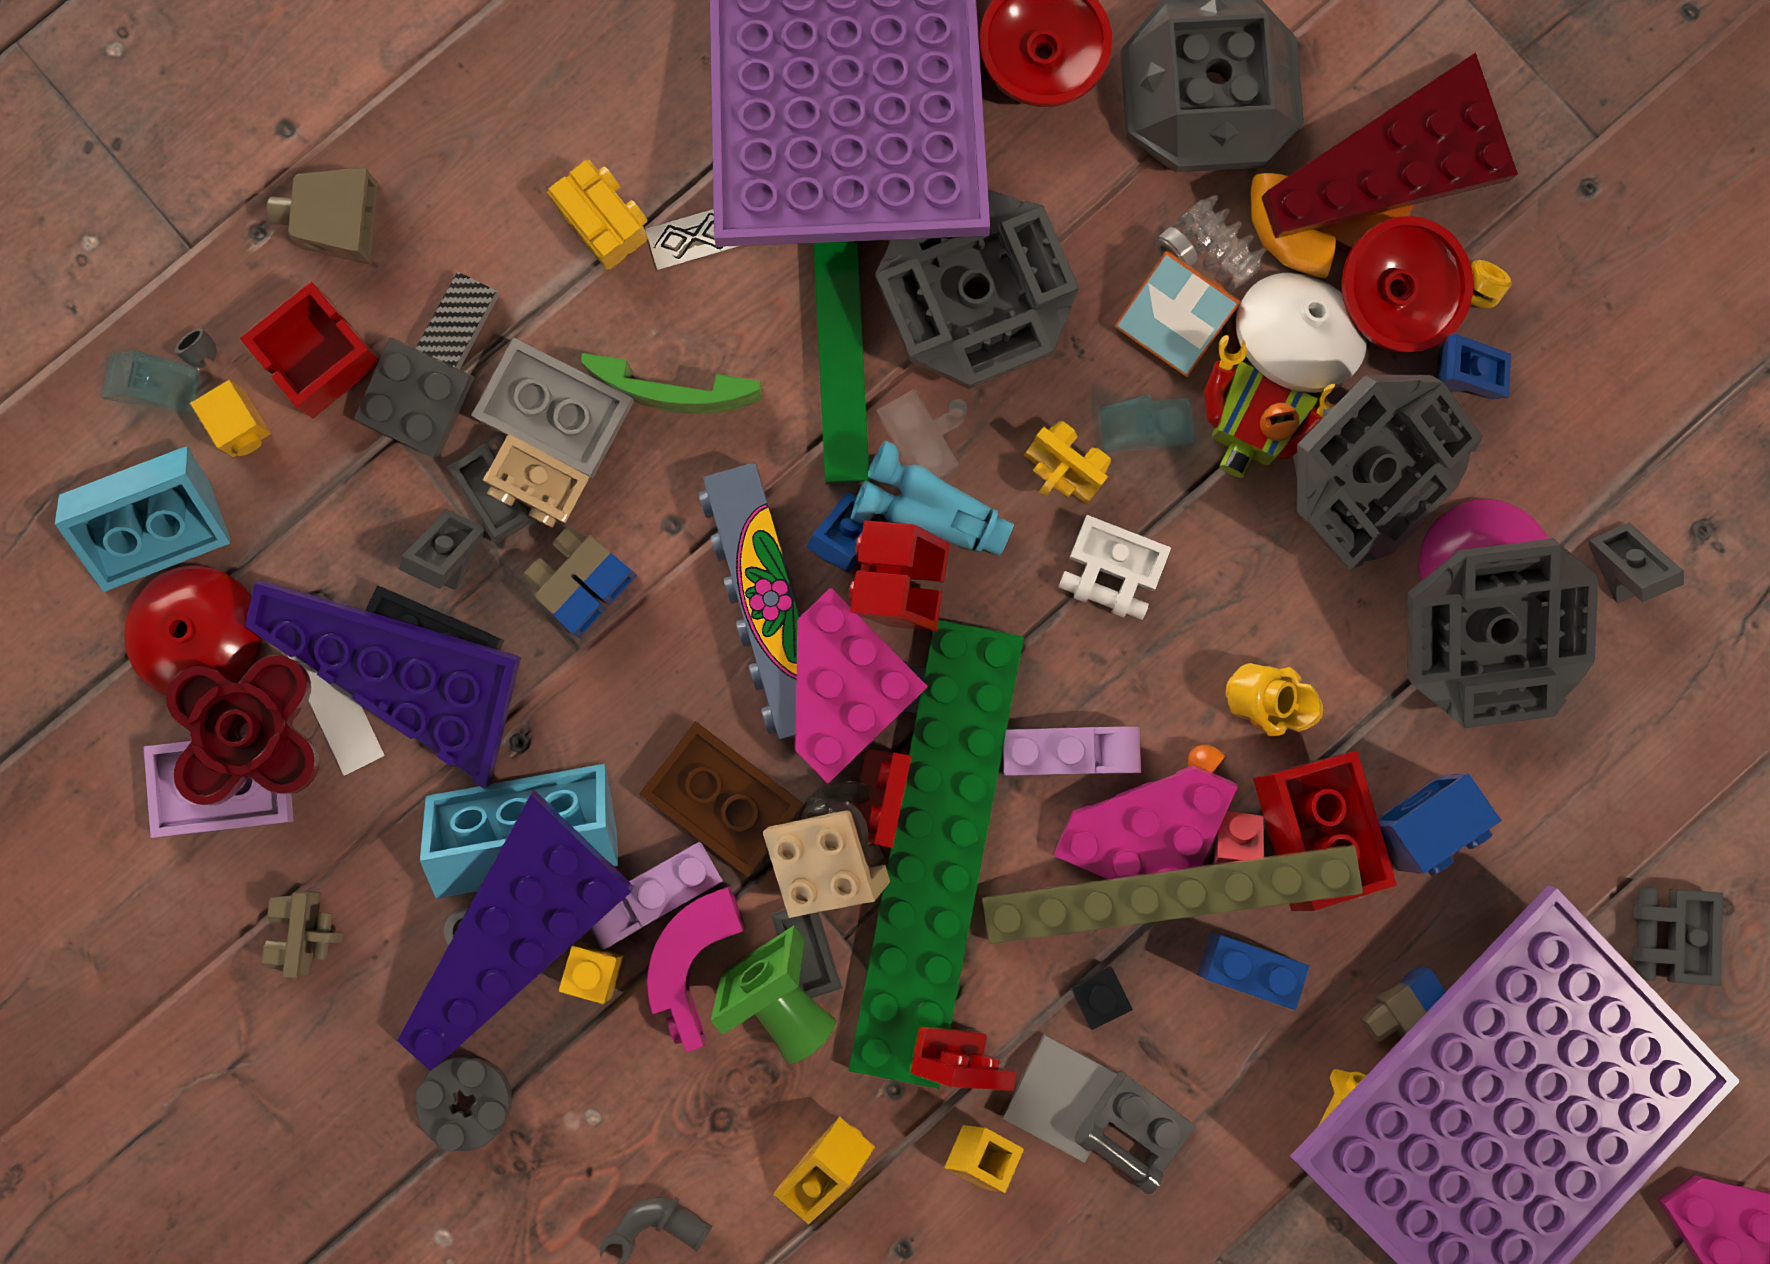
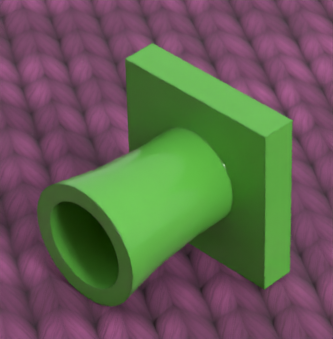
M794 925L721 972L711 1017V1023L723 1035L755 1015L771 1036L787 1063L799 1062L813 1054L826 1042L836 1024L835 1017L817 1004L799 986L805 938Z

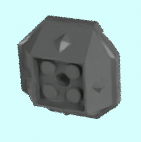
M1161 0L1122 47L1120 63L1126 139L1137 147L1144 148L1155 159L1175 173L1264 168L1304 123L1297 37L1262 0ZM1210 72L1218 73L1225 79L1226 83H1213L1206 74Z
M988 190L989 236L891 240L885 256L875 273L876 282L909 360L967 389L1052 356L1079 290V286L1044 206L1029 201L1023 202L992 190ZM971 283H978L987 290L988 294L981 299H972L965 294L963 289Z
M1365 375L1334 407L1323 410L1322 420L1297 444V453L1293 456L1297 476V513L1336 558L1350 570L1362 566L1364 561L1376 560L1393 553L1458 488L1467 470L1470 453L1476 451L1483 436L1444 382L1434 376Z
M1554 538L1459 550L1407 592V678L1419 691L1447 712L1463 728L1555 717L1566 703L1565 697L1581 682L1595 662L1598 576ZM1504 619L1499 627L1492 629L1497 621Z

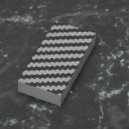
M457 271L416 349L460 370L494 307L499 293Z

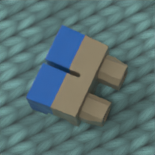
M566 527L553 542V545L568 558L565 563L555 571L543 559L539 558L534 561L523 575L533 589L537 591L534 597L573 635L581 638L607 608L577 582V578H580L598 596L611 605L637 575L592 536L586 538L574 529Z
M1417 966L1404 975L1405 979L1389 991H1384L1374 997L1378 1005L1373 1007L1361 1019L1374 1040L1380 1042L1395 1031H1397L1402 1039L1446 993L1431 969Z

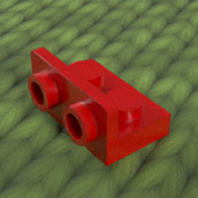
M868 749L865 752L852 814L859 840L885 847H893L912 756L895 752L892 754Z
M923 1026L919 1028L910 1074L950 1087L1013 1091L1017 1072L999 1067V1058L984 1055L987 1039L984 1033Z

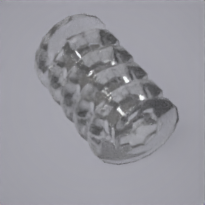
M1215 194L1196 203L1172 227L1176 229L1184 227L1181 233L1190 242L1196 239L1193 247L1198 256L1208 252L1202 265L1206 270L1220 265L1214 279L1218 283L1232 279L1227 288V292L1232 295L1251 280L1264 266L1260 262L1266 249L1262 247L1253 252L1248 250L1254 239L1253 234L1238 239L1237 234L1243 223L1237 221L1228 226L1225 224L1231 210L1227 207L1215 213L1213 208L1219 198Z

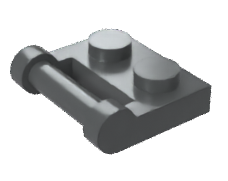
M1120 1070L1077 1130L1075 1142L1086 1151H1096L1132 1177L1136 1187L1146 1194H1151L1161 1184L1163 1172L1196 1126ZM1109 1122L1116 1125L1151 1151L1144 1163L1104 1135V1129Z

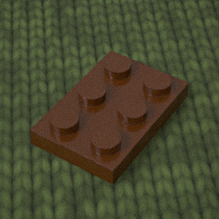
M696 721L639 793L747 877L751 876L768 853L763 831L770 826L792 822L804 806L802 801Z

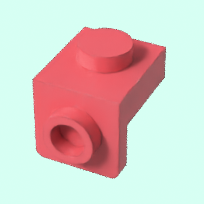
M1227 811L1214 838V860L1212 865L1263 858V816Z

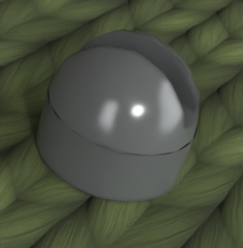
M197 328L179 341L175 347V353L192 367L203 368L207 366L203 359L208 357L213 361L216 357L217 348L213 339L202 328Z

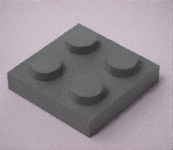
M389 337L354 419L426 455L439 458L475 377L400 340Z

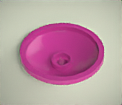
M1490 499L1462 503L1442 514L1427 531L1418 557L1420 582L1459 550L1548 539V537L1534 518L1512 504ZM1504 619L1497 621L1492 629L1499 627Z

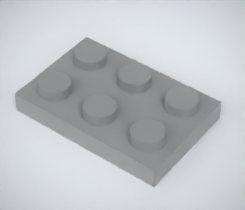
M513 337L471 416L506 436L508 433L593 479L629 413L634 400L631 396Z

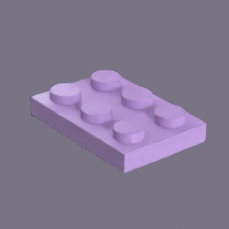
M191 741L144 746L150 838L294 822L292 795L268 791L250 777L247 778L235 795L224 803L209 806L188 801L176 788L174 768L178 758Z

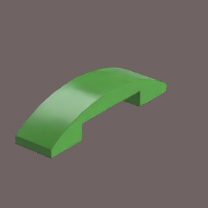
M582 353L581 356L582 365L592 377L631 396L634 402L654 409L685 414L719 413L749 406L762 400L763 397L761 381L716 374L713 391L631 379L633 370L628 361L624 359Z

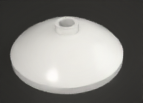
M1279 273L1268 276L1258 281L1249 289L1242 299L1236 315L1237 337L1240 345L1243 340L1246 342V357L1265 377L1291 390L1317 393L1323 392L1324 388L1330 384H1335L1333 388L1335 389L1343 385L1355 374L1365 356L1366 337L1359 332L1350 319L1342 293L1332 285L1316 277L1300 273Z

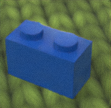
M1211 932L1197 975L1208 981L1296 1010L1310 965Z

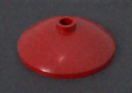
M993 0L987 8L981 23L979 52L988 76L1006 95L1031 106L1055 107L1081 98L1099 82L1111 56L1112 29L1107 13L1098 0ZM1039 49H1045L1051 56L1042 59L1035 52Z
M1416 216L1391 218L1367 230L1351 248L1342 273L1343 301L1353 324L1372 343L1394 352L1413 353L1423 351L1444 342L1449 335L1456 332L1464 321L1473 296L1472 268L1460 242L1440 224ZM1392 282L1396 283L1399 287V295L1397 297L1390 291Z
M183 566L158 575L138 593L126 618L124 641L126 653L133 669L149 687L165 696L173 678L181 671L194 666H204L217 670L233 682L238 683L254 664L262 641L260 636L245 627L252 595L238 580L229 574L210 567ZM185 622L187 632L183 637L179 638L176 634V628L180 623Z

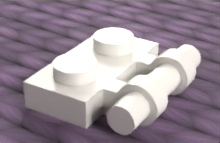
M1086 515L1069 557L1073 561L1086 565L1083 574L1079 577L1064 571L1058 587L1074 593L1073 598L1086 603L1089 599L1112 608L1111 613L1123 618L1128 614L1143 620L1149 603L1133 598L1137 586L1150 591L1156 589L1171 547ZM1099 571L1123 580L1119 592L1095 583Z

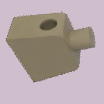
M367 168L297 174L293 179L292 198L270 197L268 199V221L271 224L289 225V237L300 248L362 264H371L378 182Z

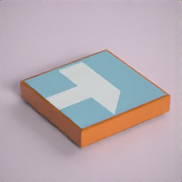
M1167 250L1114 327L1188 377L1241 301Z

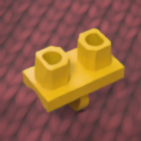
M1059 421L1049 430L1043 427L1024 454L1027 459L1036 465L1033 472L1046 481L1039 493L1047 497L1055 488L1065 497L1069 498L1073 494L1087 505L1108 478L1105 473L1110 465L1111 458L1099 448H1091L1084 457L1073 450L1071 445L1078 436L1075 430L1064 421Z

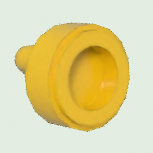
M1475 260L1471 264L1473 289L1489 298H1483L1473 292L1471 305L1481 309L1495 307L1511 287V278L1497 265L1485 260Z

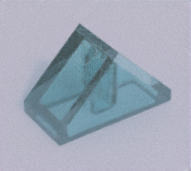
M136 350L109 354L101 398L191 413L192 406L190 403L194 401L199 369Z

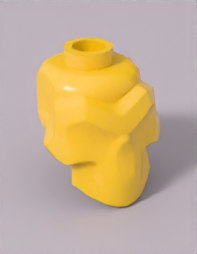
M1247 663L1233 674L1226 685V697L1231 713L1242 719L1249 720L1255 728L1265 731L1268 736L1282 735L1287 728L1300 732L1314 726L1323 716V704L1314 687L1310 684L1301 683L1302 678L1291 667L1278 669Z

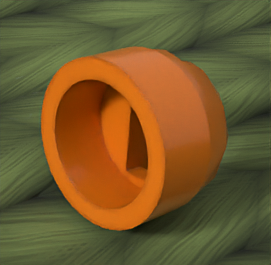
M1275 403L1262 414L1260 420L1261 430L1267 438L1273 441L1287 440L1299 427V415L1296 409L1288 403ZM1289 415L1291 421L1274 425L1271 424L1270 418Z
M1198 745L1190 751L1187 764L1188 767L1195 765L1215 773L1227 756L1213 746Z

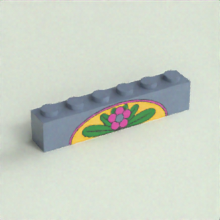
M754 462L703 477L706 490L698 493L705 517L714 516L719 533L711 535L717 559L718 561L727 559L731 576L723 579L730 603L739 602L744 619L736 621L743 647L752 645L756 662L749 664V669L756 691L764 689L769 706L763 707L761 710L769 734L777 732L779 740L784 741L794 738L796 734L798 618L801 614L760 475Z

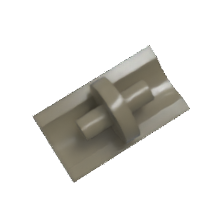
M302 891L295 892L290 896L270 898L267 915L268 922L289 924L287 941H266L263 947L262 966L283 971L282 977L297 979L301 975H311L312 960H327L329 943L343 942V932L330 930L332 913L318 912L321 892Z

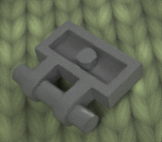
M1639 887L1638 905H1633V919H1638L1637 946H1632V960L1636 961V972L1646 981H1656V963H1666L1668 982L1721 986L1723 893L1669 889V907H1658V888ZM1657 921L1668 922V949L1657 948Z

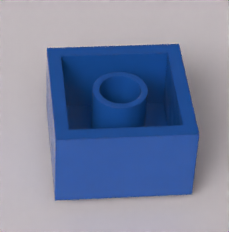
M1469 773L1440 775L1377 818L1389 859L1396 869L1416 874L1428 872L1430 876L1449 867L1454 862L1451 855L1464 846L1468 849H1473L1487 841L1493 835L1490 828L1502 821Z

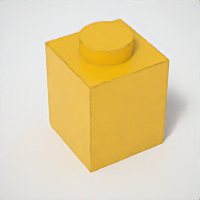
M227 380L190 403L216 447L232 457L236 455L245 456L254 452L262 445L261 440L271 435L270 430L246 391L231 380Z
M583 942L572 945L559 992L605 1004L612 999L625 954L608 949L602 951L600 947Z
M963 1125L944 1169L981 1189L1006 1193L1024 1149L986 1127Z

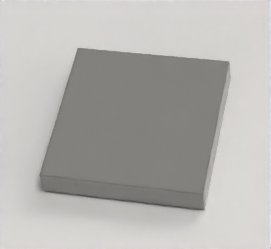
M1043 1034L1002 1114V1119L1085 1163L1091 1151H1086L1075 1142L1076 1132L1118 1073Z

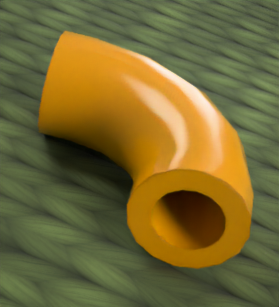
M1275 173L1255 175L1251 185V218L1263 247L1283 266L1312 277L1325 279L1329 274L1334 257L1335 234L1323 233L1313 229L1275 239L1261 196L1288 176Z

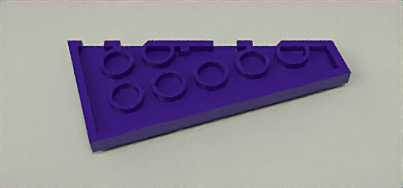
M263 580L254 583L245 627L289 657L296 656L318 671L317 676L330 685L333 683L337 684L353 695L352 699L399 732L410 739H418L437 752L436 757L448 765L452 766L454 764L473 777L472 781L483 789L491 785L521 660L520 656Z
M534 789L531 791L521 813L512 826L502 848L487 872L397 1040L430 1071L438 1066L632 891L633 885Z

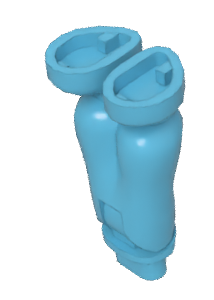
M886 440L882 443L870 465L868 477L897 487L901 494L894 495L888 493L877 485L864 481L852 510V520L864 523V520L870 521L876 514H881L887 522L917 525L958 547L970 549L977 553L985 550L997 556L1002 554L1013 530V523L998 517L997 510L988 507L981 501L953 487L923 466L917 464L902 465L899 462L897 446Z

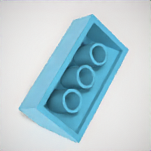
M605 763L494 783L486 789L477 786L426 796L420 863L435 899L478 891L533 789L613 866H618L617 829Z

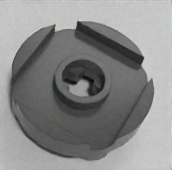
M459 1055L447 1059L427 1074L425 1080L416 1091V1110L419 1123L426 1135L444 1151H472L483 1147L502 1131L508 1119L509 1109L512 1105V1090L509 1081L502 1070L490 1061L486 1062L470 1055ZM461 1090L464 1096L473 1094L476 1102L470 1107L471 1115H465L463 1111L457 1112L453 1103L457 1101L455 1095L457 1091Z

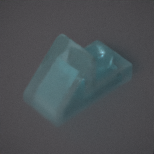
M1144 395L1099 409L1104 453L1193 445L1195 442L1190 398L1152 401L1151 395Z

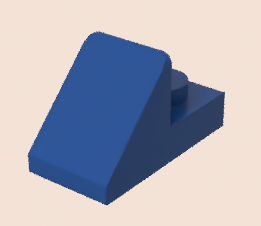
M1459 334L1449 335L1438 353L1437 379L1444 382L1451 393L1467 390L1493 400L1509 397L1511 353Z
M849 492L846 493L813 533L806 547L819 555L824 561L848 573L858 561L856 543L859 535L863 532L864 523L851 519L857 497ZM876 514L870 521L882 522L884 516Z

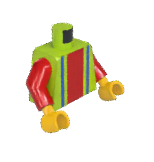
M1225 335L1219 341L1221 360L1215 362L1204 389L1207 421L1214 427L1212 438L1228 447L1219 467L1232 476L1244 478L1253 459L1262 464L1269 465L1275 458L1289 459L1297 453V444L1322 420L1323 410L1335 406L1327 400V395L1333 390L1335 384H1330L1324 388L1320 397V406H1314L1317 398L1305 392L1280 386L1265 377L1256 368L1242 362L1247 354L1245 340H1243L1239 352L1235 354L1227 353L1224 349L1227 346L1229 335ZM1275 403H1288L1296 409L1299 415L1297 431L1284 441H1273L1267 438L1260 427L1262 414ZM1289 415L1270 418L1271 424L1274 425L1291 421Z

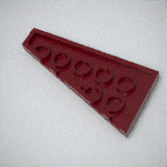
M1476 52L1267 190L1261 198L1275 239L1508 182L1517 176L1518 172Z

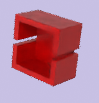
M312 281L240 337V340L263 368L272 374V379L295 407L312 419L372 372L380 360L362 337L352 328V325L329 297Z
M864 520L863 532L859 535L856 543L858 562L862 563L861 571H856L855 579L852 580L849 587L850 612L889 627L937 632L943 592L909 586L910 580L944 583L950 543L914 524Z

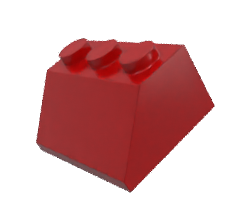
M1358 751L1293 766L1253 778L1275 856L1355 845L1363 894L1290 903L1291 911H1316L1397 886Z

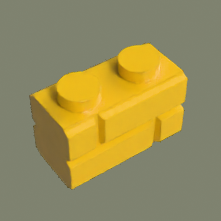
M585 160L574 168L567 177L564 176L548 188L547 194L554 206L605 269L611 270L625 259L628 254H631L647 242L648 236L643 225L648 220L633 200L625 204L617 195L616 191L621 187L605 166L597 170L590 160Z

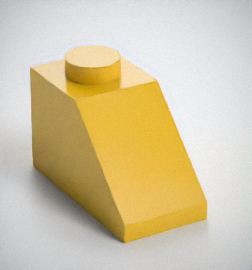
M839 1117L817 1139L773 1195L809 1225L851 1185L875 1149V1146L864 1138L857 1128L849 1125Z

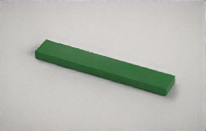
M858 241L813 243L825 485L870 482L868 477L869 455Z

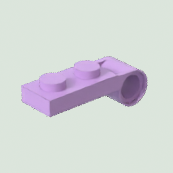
M1140 727L1006 730L1003 746L1004 775L1141 773Z
M701 841L629 881L633 885L631 893L590 929L602 951L723 881Z

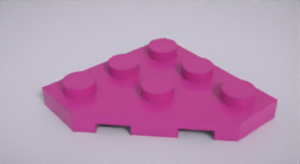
M832 588L826 591L798 618L795 751L827 784L928 687L859 615L850 612V606Z
M1192 765L1176 771L1177 774L1153 783L1147 782L1118 793L1115 797L1092 806L1089 804L1072 811L1054 851V856L1107 879L1202 866L1238 786L1235 782Z
M1694 1175L1657 1199L1698 1264H1770L1769 1192Z

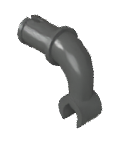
M663 1197L643 1199L630 1207L618 1227L610 1230L600 1245V1257L608 1245L612 1243L622 1244L623 1255L617 1264H625L634 1251L635 1238L642 1230L651 1226L656 1227L655 1230L658 1232L664 1229L695 1251H698L710 1232L712 1225L679 1205V1198L677 1197L674 1200Z

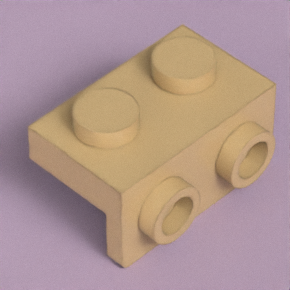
M508 433L489 471L483 478V483L490 486L487 494L509 506H512L516 499L531 507L528 516L553 528L556 521L563 525L566 524L590 476Z

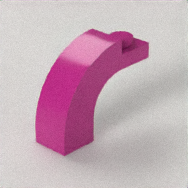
M731 886L705 895L682 909L665 927L652 952L647 978L648 997L652 1015L669 1008L671 1009L673 1016L667 1018L670 1034L675 1044L682 1042L686 1053L703 1047L708 1041L690 988L693 964L700 952L709 944L746 929Z

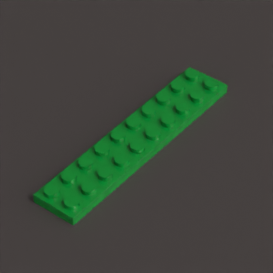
M938 620L937 632L933 631L924 677V683L928 687L920 695L909 756L912 757L887 867L890 883L882 893L848 1071L931 1088L939 1089L940 1083L910 1074L914 1048L920 1027L951 1029L1024 636Z

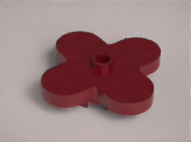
M281 655L264 657L255 662L238 683L233 682L223 673L204 666L187 668L173 678L167 689V707L171 716L191 732L190 736L192 739L191 743L178 758L174 768L176 788L185 799L199 805L212 806L224 803L235 795L249 777L266 790L279 794L298 793L314 781L320 764L318 751L315 745L292 725L293 720L304 708L311 694L310 676L299 662ZM245 723H248V732L242 738L240 736V729Z

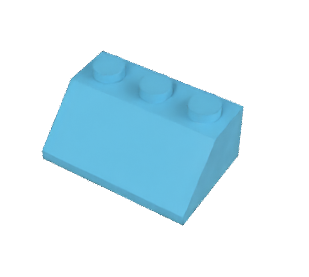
M188 446L60 494L58 498L55 525L103 592L230 544V536L210 481Z

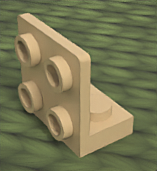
M846 810L770 826L763 831L765 843L789 918L874 902L890 883L885 865L869 868L868 863H866L850 811Z

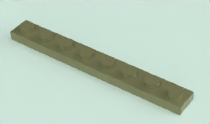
M1355 845L985 896L982 898L989 944L1357 895L1363 894Z

